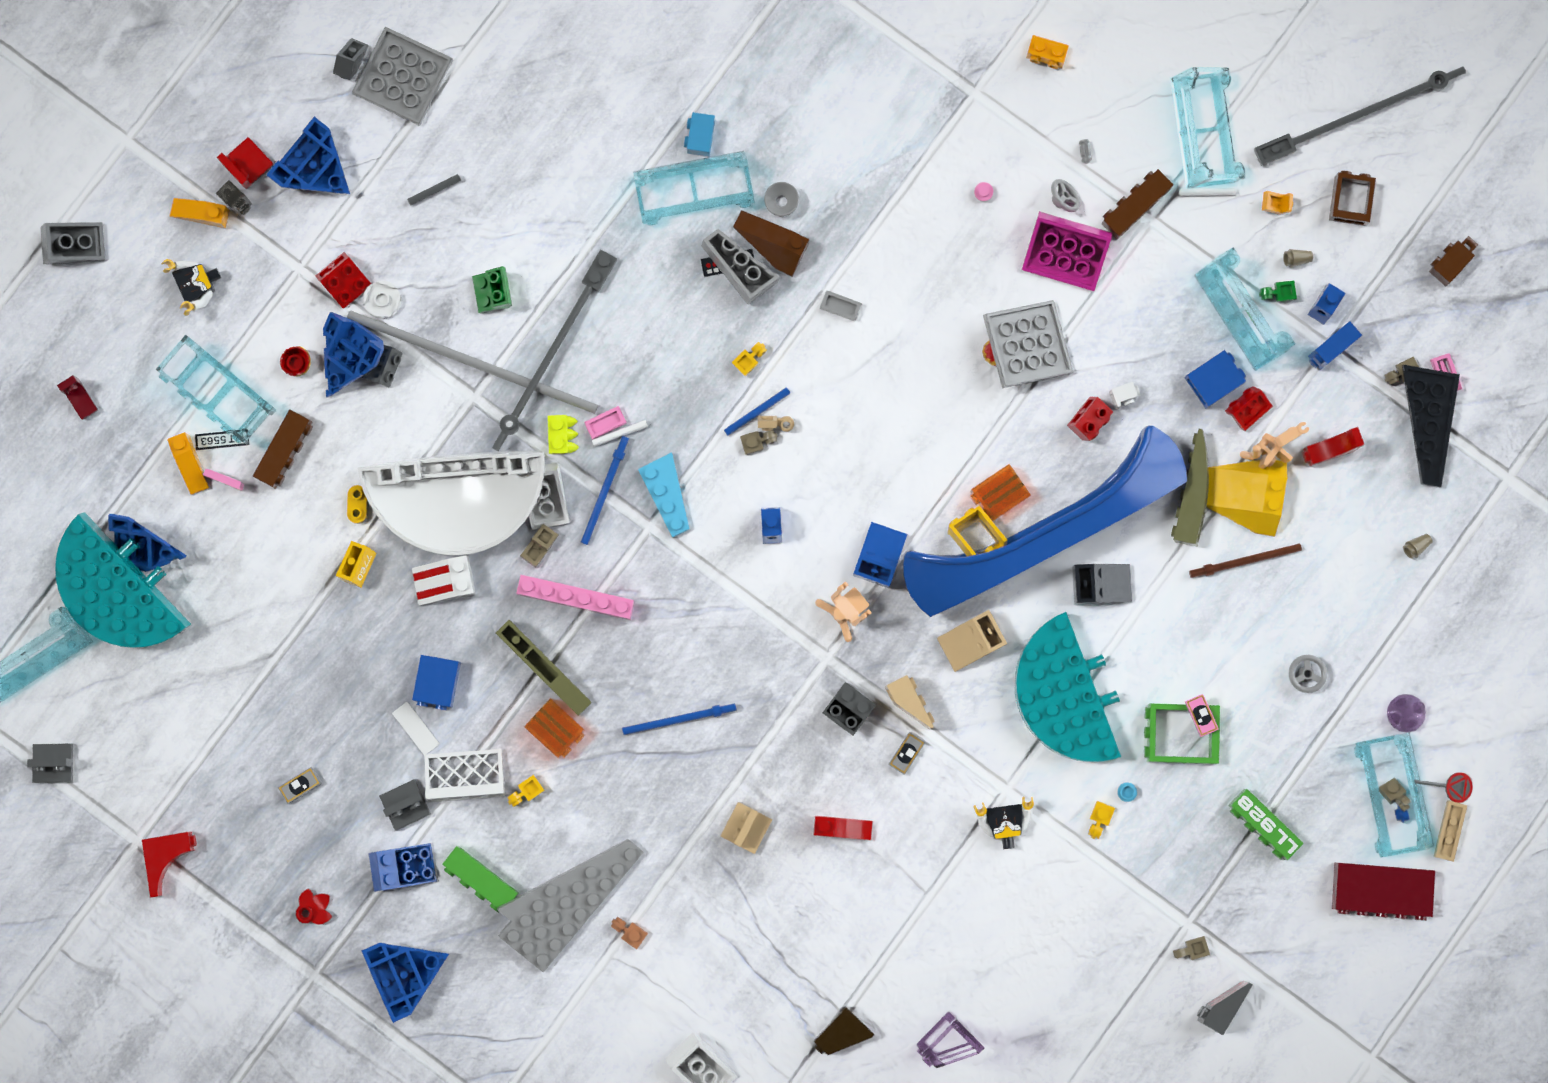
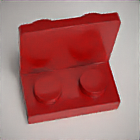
M249 137L227 156L221 153L216 157L245 189H248L273 166L272 161Z
M345 252L315 275L342 308L347 307L371 285L370 281Z

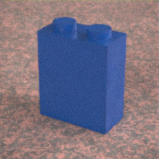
M1349 321L1308 355L1310 364L1316 369H1323L1358 340L1362 334Z
M1225 350L1184 377L1205 409L1246 382L1245 373L1241 368L1238 369L1236 367L1234 357Z
M421 655L412 698L413 701H417L416 705L428 707V704L436 705L435 709L446 711L447 707L452 708L461 662Z

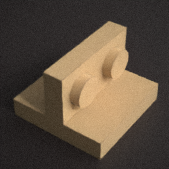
M738 802L721 837L755 854L772 819Z

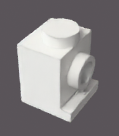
M1133 382L1109 391L1115 410L1119 409L1122 403L1124 406L1134 403V399L1141 396L1138 386H1134Z

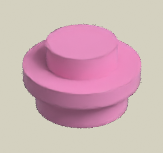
M986 182L979 183L974 190L975 197L980 201H988L993 196L992 186Z

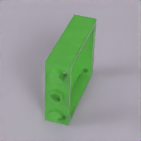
M1148 704V707H1145L1144 718L1148 719L1147 727H1144V738H1147V746H1144V758H1147V762L1219 764L1220 706L1208 705L1219 730L1209 733V756L1206 758L1155 756L1156 710L1188 711L1186 704Z

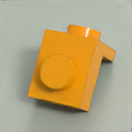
M1271 191L1263 192L1262 211L1279 215L1292 211L1293 194H1279Z

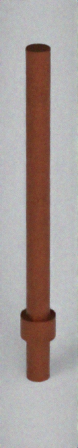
M1299 543L1214 565L1210 563L1203 565L1202 568L1190 570L1189 575L1190 578L1214 575V572L1302 551V547Z

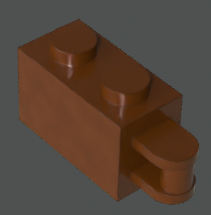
M1469 235L1462 243L1459 240L1454 244L1450 242L1443 250L1445 254L1441 258L1438 256L1430 264L1433 267L1429 272L1446 287L1473 259L1475 255L1472 251L1478 246V243ZM1464 244H1467L1470 249L1466 248Z

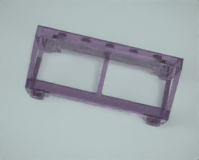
M949 1011L916 1044L918 1047L917 1052L923 1057L922 1060L929 1067L933 1065L936 1069L980 1054L985 1049ZM947 1020L950 1025L928 1046L925 1043L926 1039ZM953 1028L967 1041V1043L938 1053L932 1050ZM968 1045L972 1046L970 1048L939 1058V1055L951 1052L953 1050ZM974 1049L976 1050V1052H973V1053H971V1054H968V1055H965V1056H962V1057H959V1058H956V1059H953V1060H950V1061H947V1062H944V1063L942 1062V1060L951 1058V1057H953V1056H956V1055H959V1054H962V1053H965V1052H968V1051H971V1050H974Z

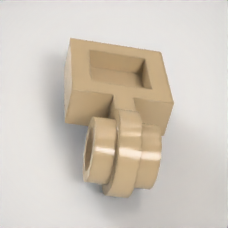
M758 416V428H762L764 431H771L779 426L782 431L788 432L794 427V420L790 416H783L782 418H777V416ZM784 422L790 423L788 426L783 425Z

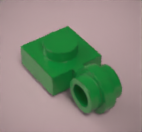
M1294 280L1274 283L1275 290H1272V287L1261 288L1259 292L1261 300L1273 299V295H1276V302L1297 299Z

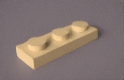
M1447 800L1433 857L1454 862L1468 805Z

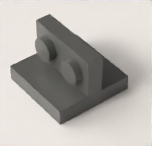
M33 744V759H27V767H32V783L73 782V744Z
M415 779L379 795L385 808L383 812L386 817H389L395 831L431 815Z

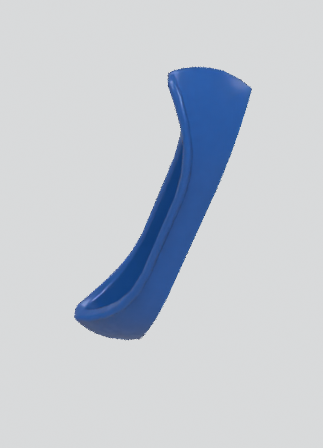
M1146 426L1141 430L1124 461L1098 488L1079 501L1007 538V545L990 552L981 553L986 549L983 548L974 551L976 555L966 556L965 553L958 555H934L908 551L904 556L903 572L906 587L911 598L923 612L932 617L1005 582L1113 525L1187 482L1186 467L1182 454L1167 434L1154 426Z

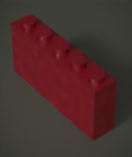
M1334 862L1332 909L1337 910V914H1349V911H1357V915L1368 916L1369 912L1376 913V917L1388 918V914H1395V918L1407 919V915L1415 916V920L1427 921V917H1433L1435 870Z

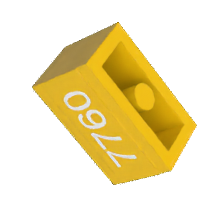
M351 541L336 576L346 583L362 588L377 553L365 545Z

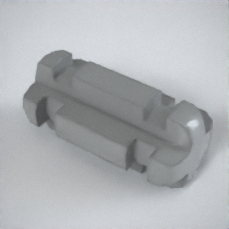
M1089 139L1079 141L1082 163H1088L1092 160V157H1090L1091 148L1088 144L1090 142Z

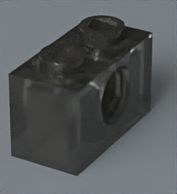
M230 180L216 193L222 202L238 217L245 215L251 209V201Z

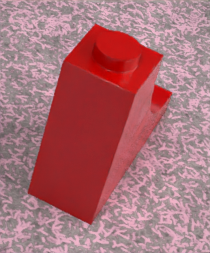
M1355 427L1329 439L1306 446L1303 449L1302 455L1305 463H1308L1310 467L1352 453L1365 444L1359 427Z
M815 816L813 835L871 840L873 821Z
M192 832L142 840L150 898L162 896V883L169 866L180 856L195 851L194 847L197 843L196 837L192 835Z

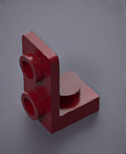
M72 375L57 385L59 390L67 396L82 420L98 411L79 378Z

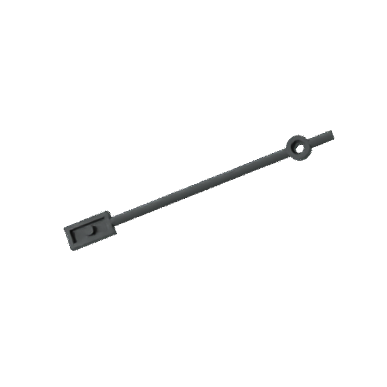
M1462 66L1448 73L1440 70L1435 71L1430 75L1427 82L1297 137L1291 138L1288 133L1257 146L1253 150L1260 165H1266L1296 152L1295 145L1427 89L1443 90L1449 80L1465 74L1466 70ZM1435 79L1440 80V84H1436Z
M600 249L582 280V284L586 285L584 291L512 414L506 415L500 420L502 431L492 446L494 450L499 451L507 436L513 435L518 431L519 415L592 290L600 291L617 261L616 257ZM508 421L513 422L511 427L506 426Z

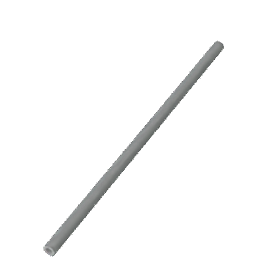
M350 310L347 315L348 319L356 321L361 325L527 388L531 379L357 312ZM538 383L534 390L594 414L598 408L597 404L542 383Z

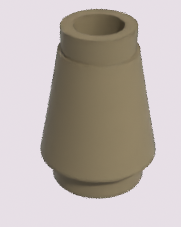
M1289 249L1284 252L1283 261L1285 266L1293 268L1312 262L1313 253L1307 250Z
M1426 533L1407 541L1403 546V550L1410 559L1418 558L1433 543V540Z

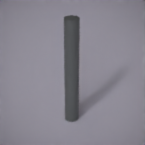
M456 174L407 200L411 206L461 181V179Z

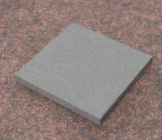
M385 26L352 94L420 126L453 62V58Z
M1054 300L983 315L1002 389L1074 373Z

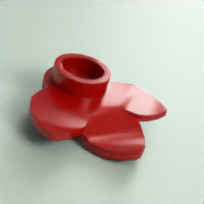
M309 888L303 891L299 896V907L296 910L297 920L301 923L313 922L317 925L328 922L332 915L325 909L329 904L330 896L328 894H317L314 896ZM304 910L309 911L308 917L303 916L302 913Z

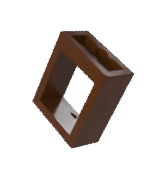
M1350 171L1338 172L1334 177L1329 221L1367 226L1371 219L1376 178L1365 173L1354 175ZM1342 181L1368 184L1364 214L1338 210Z

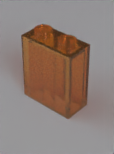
M1010 464L970 491V498L974 504H979L993 522L1031 496Z
M551 698L524 726L559 759L561 756L565 758L572 751L570 748L574 742L578 744L585 736L583 734L585 729Z

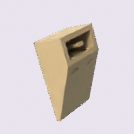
M990 610L937 638L954 672L1007 644Z
M906 675L885 686L890 699L896 707L927 729L934 727L933 723L935 720L930 712L926 713L923 707L926 703L922 695H917L915 691L917 685L912 677L909 678Z

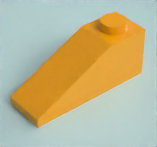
M174 198L170 217L226 229L230 210L225 205L212 202Z
M184 432L168 438L167 441L190 494L193 495L208 489L209 486L203 475L204 472L190 435Z

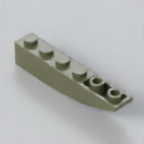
M1200 428L1198 433H1194L1192 444L1195 446L1194 451H1190L1188 463L1191 464L1189 470H1186L1187 482L1185 489H1181L1180 500H1182L1181 507H1177L1175 515L1178 521L1176 526L1173 525L1171 537H1174L1175 543L1198 547L1209 488L1208 453L1204 431Z
M508 620L496 632L578 716L592 703L511 620Z

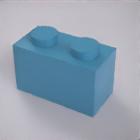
M692 112V118H688L687 129H690L689 136H685L684 141L687 154L710 157L715 115Z

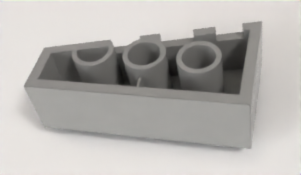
M719 229L703 239L701 247L748 305L778 283L780 276L771 272L767 266L753 258L749 252L740 248L736 242Z

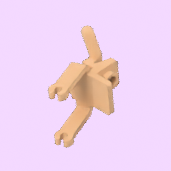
M1301 422L1296 427L1288 428L1287 431L1276 438L1265 433L1262 440L1253 446L1251 452L1241 451L1240 457L1254 460L1262 455L1259 464L1261 469L1267 466L1271 467L1277 458L1287 463L1293 457L1282 446L1307 433L1309 427L1302 430L1301 427L1305 426L1306 422Z
M845 581L831 596L835 607L821 599H817L815 604L834 617L841 627L845 641L851 642L852 636L847 621L856 626L872 612L868 609L858 617L861 612L869 607V603L855 587L844 596H841V593L849 586Z

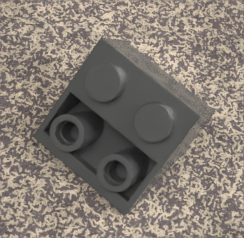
M845 682L822 713L854 736L876 704Z

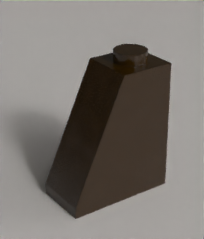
M845 1006L814 1039L816 1043L814 1048L821 1054L825 1052L827 1055L868 1040L874 1036V1033Z

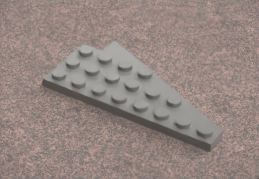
M626 839L499 906L497 910L508 918L510 922L498 936L544 972L643 854V851L629 839Z

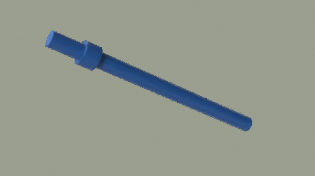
M625 436L621 437L618 448L614 450L612 455L614 458L581 540V543L585 545L589 543L620 461L624 459V451L629 441V438Z
M735 703L724 706L715 705L711 709L623 727L622 731L623 735L710 716L719 717L724 713L737 711Z

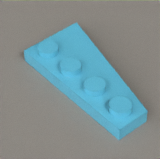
M671 452L639 468L638 471L673 538L689 530V525Z

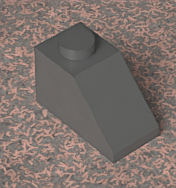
M351 38L336 55L333 74L343 79L351 80L358 72L368 49V44Z

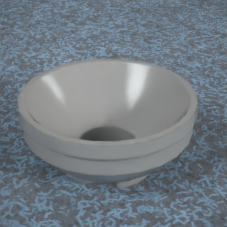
M777 182L772 184L765 192L764 202L772 214L784 217L795 211L798 206L799 196L797 190L791 184ZM780 196L787 199V204L783 207L776 204V199Z

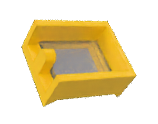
M980 505L975 509L970 508L960 519L955 518L949 523L948 535L953 538L966 556L990 552L1007 545L1006 537Z

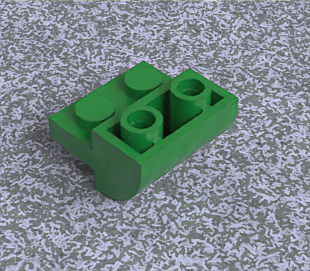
M506 267L486 270L485 273L472 276L478 313L483 314L498 309L504 310L512 306Z

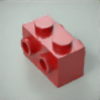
M1089 397L1067 426L1081 440L1091 441L1098 436L1099 429L1109 422L1113 411L1099 397Z

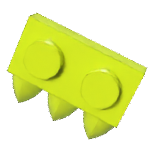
M567 415L547 416L549 454H569L576 451L579 446L568 441L577 437L578 433L568 429V427L574 426L578 420Z

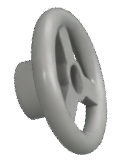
M1063 179L1054 180L1051 184L1053 204L1065 211L1076 212L1080 207V198L1074 187ZM1067 203H1073L1074 206H1068Z
M1301 655L1289 667V680L1301 692H1316L1326 682V667L1316 656ZM1304 661V667L1299 669L1298 677L1295 678L1294 671L1296 666ZM1310 661L1315 662L1320 667L1321 677L1314 674ZM1306 670L1310 672L1309 677H1305L1304 672ZM1314 680L1318 682L1312 687H1304L1299 684L1301 681L1309 682Z

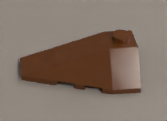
M741 210L733 226L776 270L793 277L809 245L808 238Z

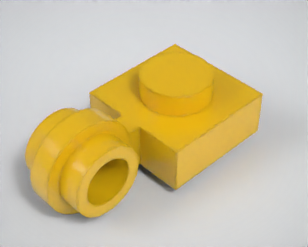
M757 342L751 348L753 351L751 354L745 349L731 363L746 377L759 364L754 357L760 358L767 351L766 346L763 343Z
M532 775L518 785L522 791L520 794L516 791L507 797L509 800L508 804H512L515 807L523 801L522 796H525L529 802L545 790L536 777Z
M1096 801L1089 818L1096 821V824H1092L1088 831V835L1092 839L1100 838L1103 831L1100 824L1109 825L1115 810L1114 807Z

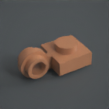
M618 916L611 921V927L619 933L622 930L625 931L621 939L636 950L648 934L633 922L628 928L625 927L627 923Z

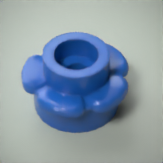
M1397 805L1398 808L1394 810L1397 821L1401 820L1404 823V821L1410 820L1408 810L1403 812Z

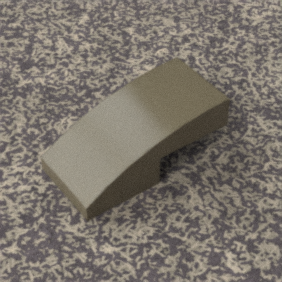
M542 524L520 557L536 568L559 534L545 524Z

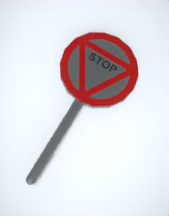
M1462 772L1450 775L1446 784L1414 780L1415 784L1445 787L1447 797L1457 803L1466 801L1471 796L1473 790L1470 777Z

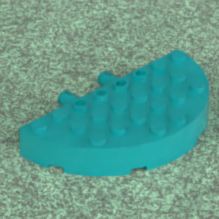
M85 512L80 513L65 530L58 546L55 563L58 591L73 619L92 636L109 644L130 648L147 647L162 643L188 628L191 623L155 586L166 576L165 571L160 572L162 568L157 566L146 577L128 558L140 547L138 543L133 544L135 542L133 538H130L119 549Z
M1067 612L1057 615L1041 626L1031 636L1020 654L1015 671L1014 687L1020 715L1029 731L1045 747L1060 756L1083 762H1102L1120 758L1121 754L1103 710L1105 706L1120 702L1119 697L1111 699V697L1118 695L1116 690L1103 696L1097 694L1090 671L1106 666V662L1104 660L1097 663V661L1104 659L1102 654L1088 660L1084 659Z

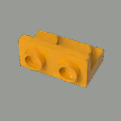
M1033 35L1026 58L1030 59L1029 61L1032 63L1040 64L1041 62L1048 64L1047 66L1053 69L1062 68L1069 45Z

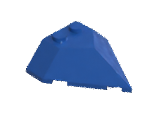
M315 116L303 129L302 135L280 161L278 160L266 174L282 188L350 194L330 129Z
M333 312L329 313L323 327V336H326V348H324L325 379H328L326 397L332 396L375 368L384 351L383 340L360 323Z
M116 514L108 515L109 531L114 532V543L119 549L130 538L135 540L133 544H139L140 547L128 558L141 572H148L156 569L157 566L162 567L170 564L173 560L186 558L187 555L140 525L135 519Z
M377 943L362 950L364 959L392 1023L412 1014L449 954L385 943Z

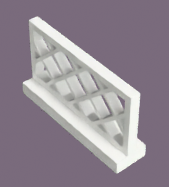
M502 749L424 755L425 799L428 803L505 797ZM498 754V762L493 767L485 761L489 755ZM471 756H477L481 760L474 768L466 763ZM457 757L461 763L453 770L447 762L451 758ZM429 759H438L442 764L434 771L429 767ZM483 762L491 768L484 777L476 771ZM463 764L472 770L465 778L457 773ZM444 766L452 771L445 780L437 774ZM493 771L499 775V783L491 784L486 779ZM473 773L481 778L477 785H471L467 782ZM454 774L462 780L457 787H452L447 783ZM435 776L443 781L438 788L430 789V781Z

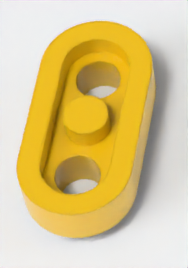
M354 485L348 491L347 517L351 522L360 524L367 518L368 500L362 486ZM356 491L360 492V496L358 498L354 497V493ZM356 510L360 511V515L358 517H354L353 515L354 511Z

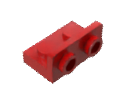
M1252 386L1247 388L1237 400L1232 401L1225 412L1233 417L1241 430L1246 431L1273 406L1261 389Z

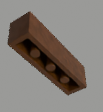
M1159 169L1154 173L1150 171L1143 178L1145 181L1141 185L1137 183L1130 190L1131 195L1127 198L1123 196L1116 203L1118 207L1112 211L1110 209L1103 215L1104 220L1101 224L1109 232H1112V236L1116 240L1174 186Z
M289 409L255 470L253 477L274 489L277 486L280 487L285 479L283 475L294 463V455L296 452L299 453L304 443L302 441L304 437L311 433L313 422Z

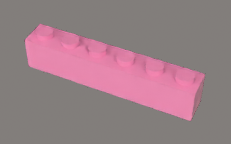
M520 575L516 592L520 596L631 620L635 603L632 599Z

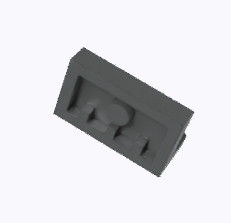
M384 345V351L377 366L364 374L362 378L389 388L401 361L402 352L391 346Z

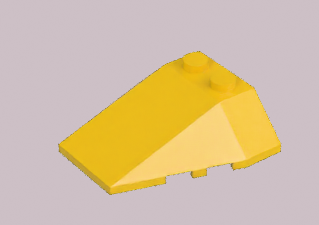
M1260 459L1209 467V488L1206 508L1229 518L1255 534L1275 537L1283 509L1287 483V463L1276 460L1271 467L1267 466L1261 469L1259 467Z

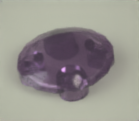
M1402 694L1396 696L1387 707L1389 723L1400 732L1415 731L1425 720V705L1419 698L1413 695Z

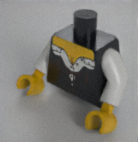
M164 260L161 264H166L169 268H165L163 272L168 273L171 269L174 270L172 272L173 277L184 299L180 309L183 307L188 309L183 314L188 316L191 310L195 311L206 307L215 292L212 282L221 278L218 269L215 268L207 272L206 268L198 262Z
M1022 797V804L987 809L983 802L981 809H977L976 805H974L973 808L977 814L979 826L987 836L993 837V839L1002 838L1004 850L1015 848L1013 836H1020L1026 830L1031 819L1034 801L1033 797H1031L1030 802H1025V797Z

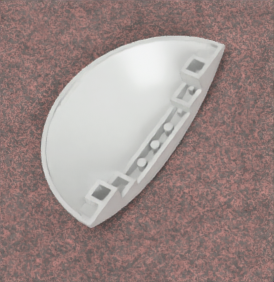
M531 451L458 454L358 467V473L364 494L370 506L380 520L394 534L425 551L444 555H465L496 546L510 537L526 521L542 489L545 458L544 452Z

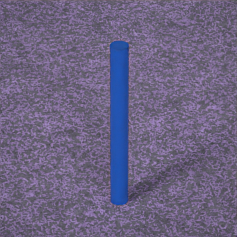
M787 387L725 428L724 432L729 436L788 396L790 391Z

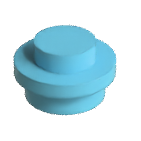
M1123 783L1119 786L1117 794L1122 801L1130 802L1136 798L1137 789L1132 783Z

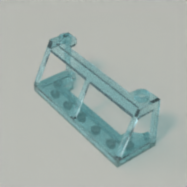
M1191 67L1170 78L1186 188L1229 184L1246 178L1243 164L1235 162L1225 89L1231 83L1229 67ZM1199 72H1213L1209 74L1199 75ZM1210 78L1217 127L1196 129L1190 91L1195 89L1197 79ZM1218 131L1225 174L1214 175V170L1207 166V162H1200L1196 133ZM1212 179H1225V180H1219V181H1211V182H1208V181H1210V180H1212Z
M744 151L633 171L643 224L655 225L662 217L731 204L740 205V208H746L755 203L748 161ZM723 166L744 168L748 191L698 200L693 172ZM689 173L694 197L693 202L644 210L640 191L641 186L654 182V179Z
M1232 247L1216 257L1194 276L1249 363L1257 371L1289 351L1295 345V342L1287 332L1280 331L1274 334L1234 271L1240 264V256L1235 248ZM1225 279L1242 305L1241 309H1239L1222 280ZM1246 311L1265 341L1264 344L1261 343L1242 312Z
M61 606L50 614L49 624L52 627L51 629L0 661L1 676L26 660L25 663L2 678L0 677V703L93 643L88 632L73 619L65 607ZM63 634L65 635L63 638H61L51 646L47 647L31 659L29 658L31 655H33L40 649L44 648L45 646H47Z
M1410 732L1355 743V756L1360 761H1363L1379 835L1377 842H1375L1376 853H1379L1381 858L1427 850L1434 847L1421 784L1414 783V780H1420ZM1394 740L1399 754H1402L1409 790H1406V794H1411L1418 826L1416 831L1417 846L1392 850L1382 805L1384 797L1379 792L1370 744Z

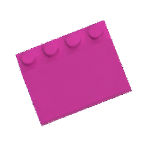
M1039 211L1022 270L1095 291L1111 242L1112 232Z

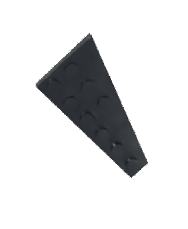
M1402 365L1421 485L1441 488L1460 374Z

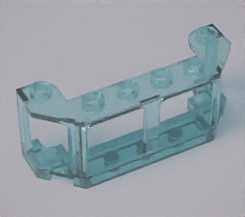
M187 335L180 340L156 368L160 373L158 376L166 384L170 381L178 387L177 392L185 399L187 396L193 400L191 404L199 411L203 408L208 412L205 416L214 423L216 420L222 424L220 428L228 435L232 433L231 438L238 444L243 442L247 445L249 443L248 439L269 415L272 416L276 412L273 406ZM186 344L196 353V356L176 379H173L163 371V368L181 347ZM203 361L208 362L227 379L223 387L208 404L200 402L183 387L185 381ZM233 387H238L257 403L255 411L238 430H234L214 413L216 406ZM265 410V413L259 418V420L243 437V432L255 420V418L260 414V412Z

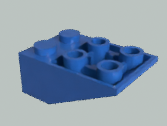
M871 522L853 576L889 588L907 534Z
M431 843L368 853L374 892L437 882Z

